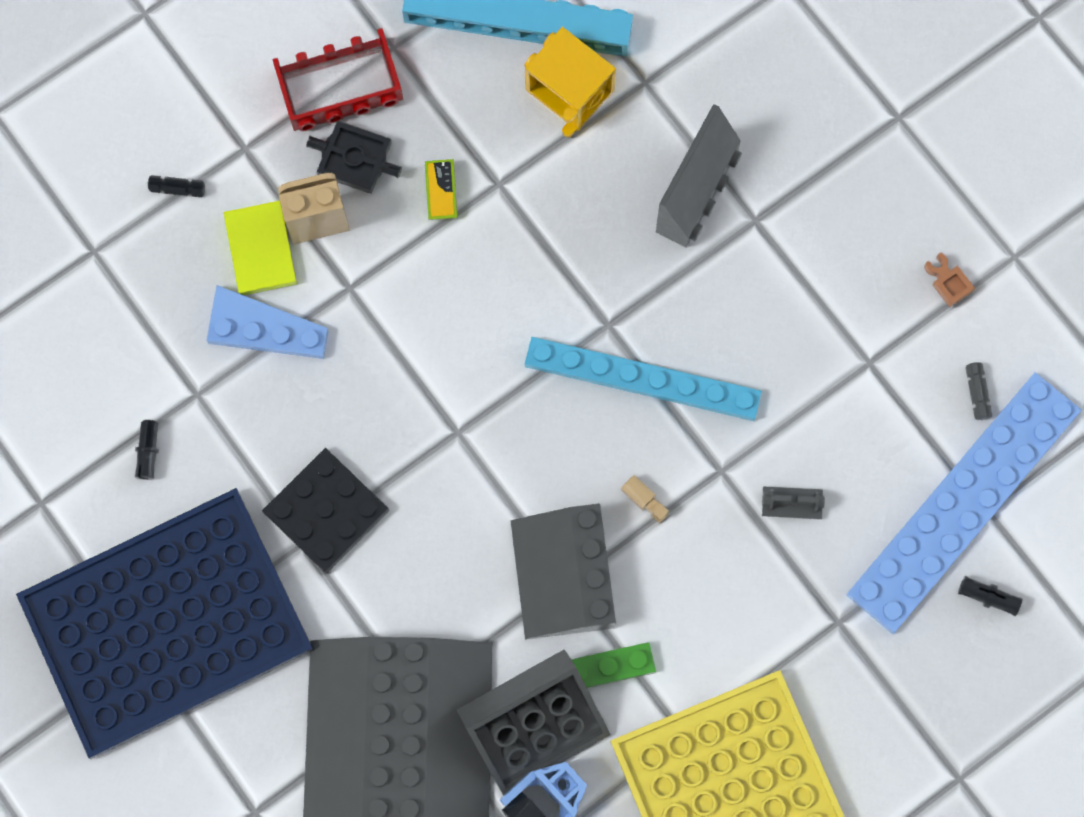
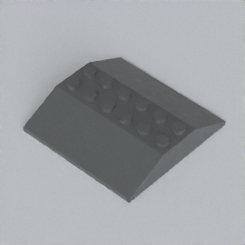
M357 637L310 640L314 650L310 651L303 817H489L490 771L456 710L492 690L493 643L417 637Z

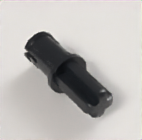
M143 420L141 422L139 447H135L137 452L135 478L154 479L156 454L159 453V449H156L158 422L154 420Z

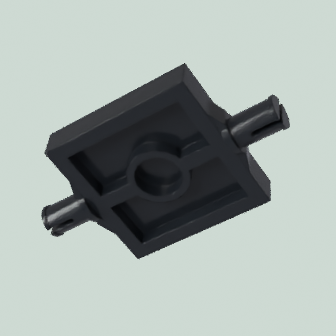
M337 121L332 134L326 141L311 135L308 138L309 140H307V148L322 152L317 175L324 173L335 174L337 183L372 194L376 181L382 173L396 178L400 177L402 166L387 162V154L392 144L390 138Z

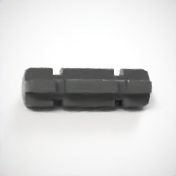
M981 362L970 363L966 365L965 369L967 378L970 377L971 379L968 381L972 405L975 404L976 406L973 408L974 418L976 420H986L992 417L991 405H987L990 399L986 378H982V375L985 374L984 367Z

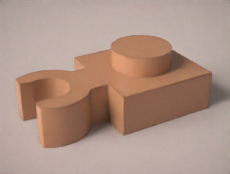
M940 252L936 259L940 262L941 267L936 268L932 266L930 261H927L924 268L929 275L937 277V280L932 285L951 308L971 294L975 287L958 265L950 270L947 257Z

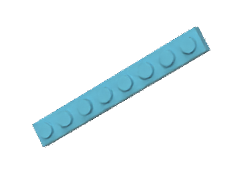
M531 337L525 360L526 368L750 421H755L762 392L761 390L536 337Z

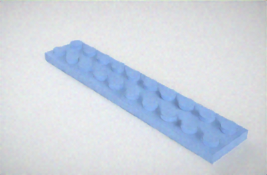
M1035 372L849 590L846 596L893 635L1082 409Z

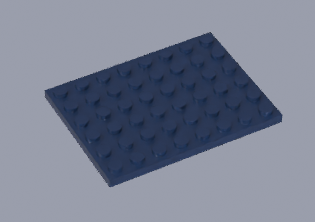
M237 488L16 594L89 759L110 751L314 650Z

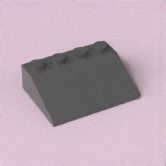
M715 104L711 107L659 203L656 233L686 248L690 240H697L703 228V225L699 223L704 215L710 216L716 204L713 197L717 191L722 193L729 179L726 176L730 166L735 168L742 155V152L739 151L741 140L720 107Z
M600 503L568 507L510 520L525 640L614 629L616 619Z
M565 649L456 710L503 795L528 772L562 763L611 735L582 677Z

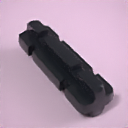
M151 175L148 179V189L154 193L164 191V194L183 196L191 194L193 197H203L205 193V184L202 180L192 179L190 182L188 179L165 177L162 179L161 176Z

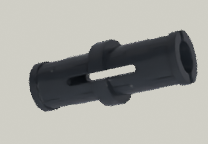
M964 576L958 590V594L982 602L986 608L992 606L1013 616L1018 614L1023 601L1021 597H1016L997 589V585L991 584L989 586L968 578V576Z

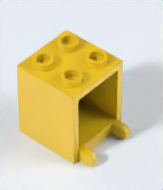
M562 26L557 33L552 32L543 43L544 47L538 54H531L525 62V86L527 92L567 122L562 129V133L565 137H571L576 131L581 129L615 91L616 68Z

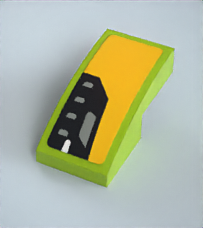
M454 159L425 161L428 220L458 218Z

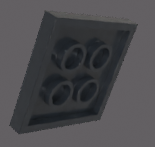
M326 447L262 510L325 574L390 511Z

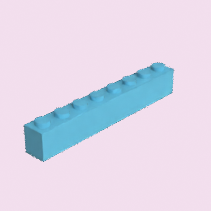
M404 0L402 9L404 23L543 44L552 32L557 33L563 26L593 51L627 57L633 24V14L625 10L613 9L610 11L600 9L595 5L577 6L564 0L556 2L545 0Z

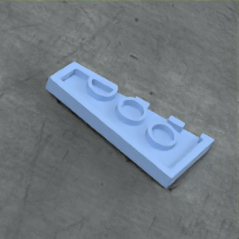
M216 286L207 335L208 344L324 359L328 329L326 327L221 286Z

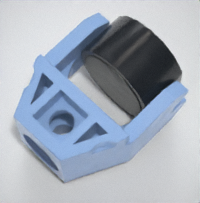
M567 762L528 772L499 799L505 806L501 811L506 817H546L522 792L526 787L541 785L559 806L558 817H575L587 784ZM560 779H563L566 782V787L564 790H561L558 787V781Z

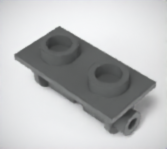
M763 486L762 516L822 520V508H824L825 504L823 490Z

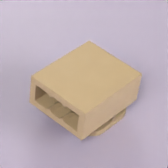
M319 174L287 182L278 187L284 220L293 244L350 231L335 174Z

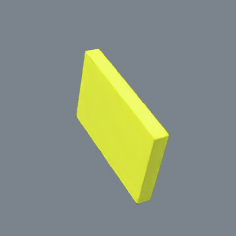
M280 200L223 212L239 294L249 295L297 285Z

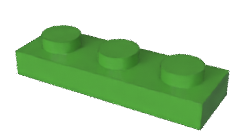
M649 642L571 659L587 688L656 673Z

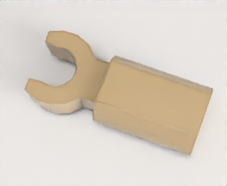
M635 475L622 486L621 491L642 511L646 509L658 523H661L668 516L669 511L655 500L656 495Z

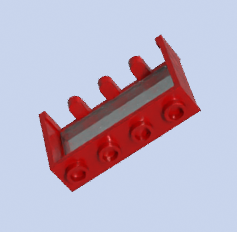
M383 28L377 29L379 39L363 43L362 38L356 36L350 39L351 47L335 51L334 45L328 44L323 47V55L308 59L306 52H300L295 55L297 62L281 67L278 58L272 59L294 131H309L321 123H336L341 121L343 117L353 114L364 115L373 108L380 106L392 107L403 100L402 89Z

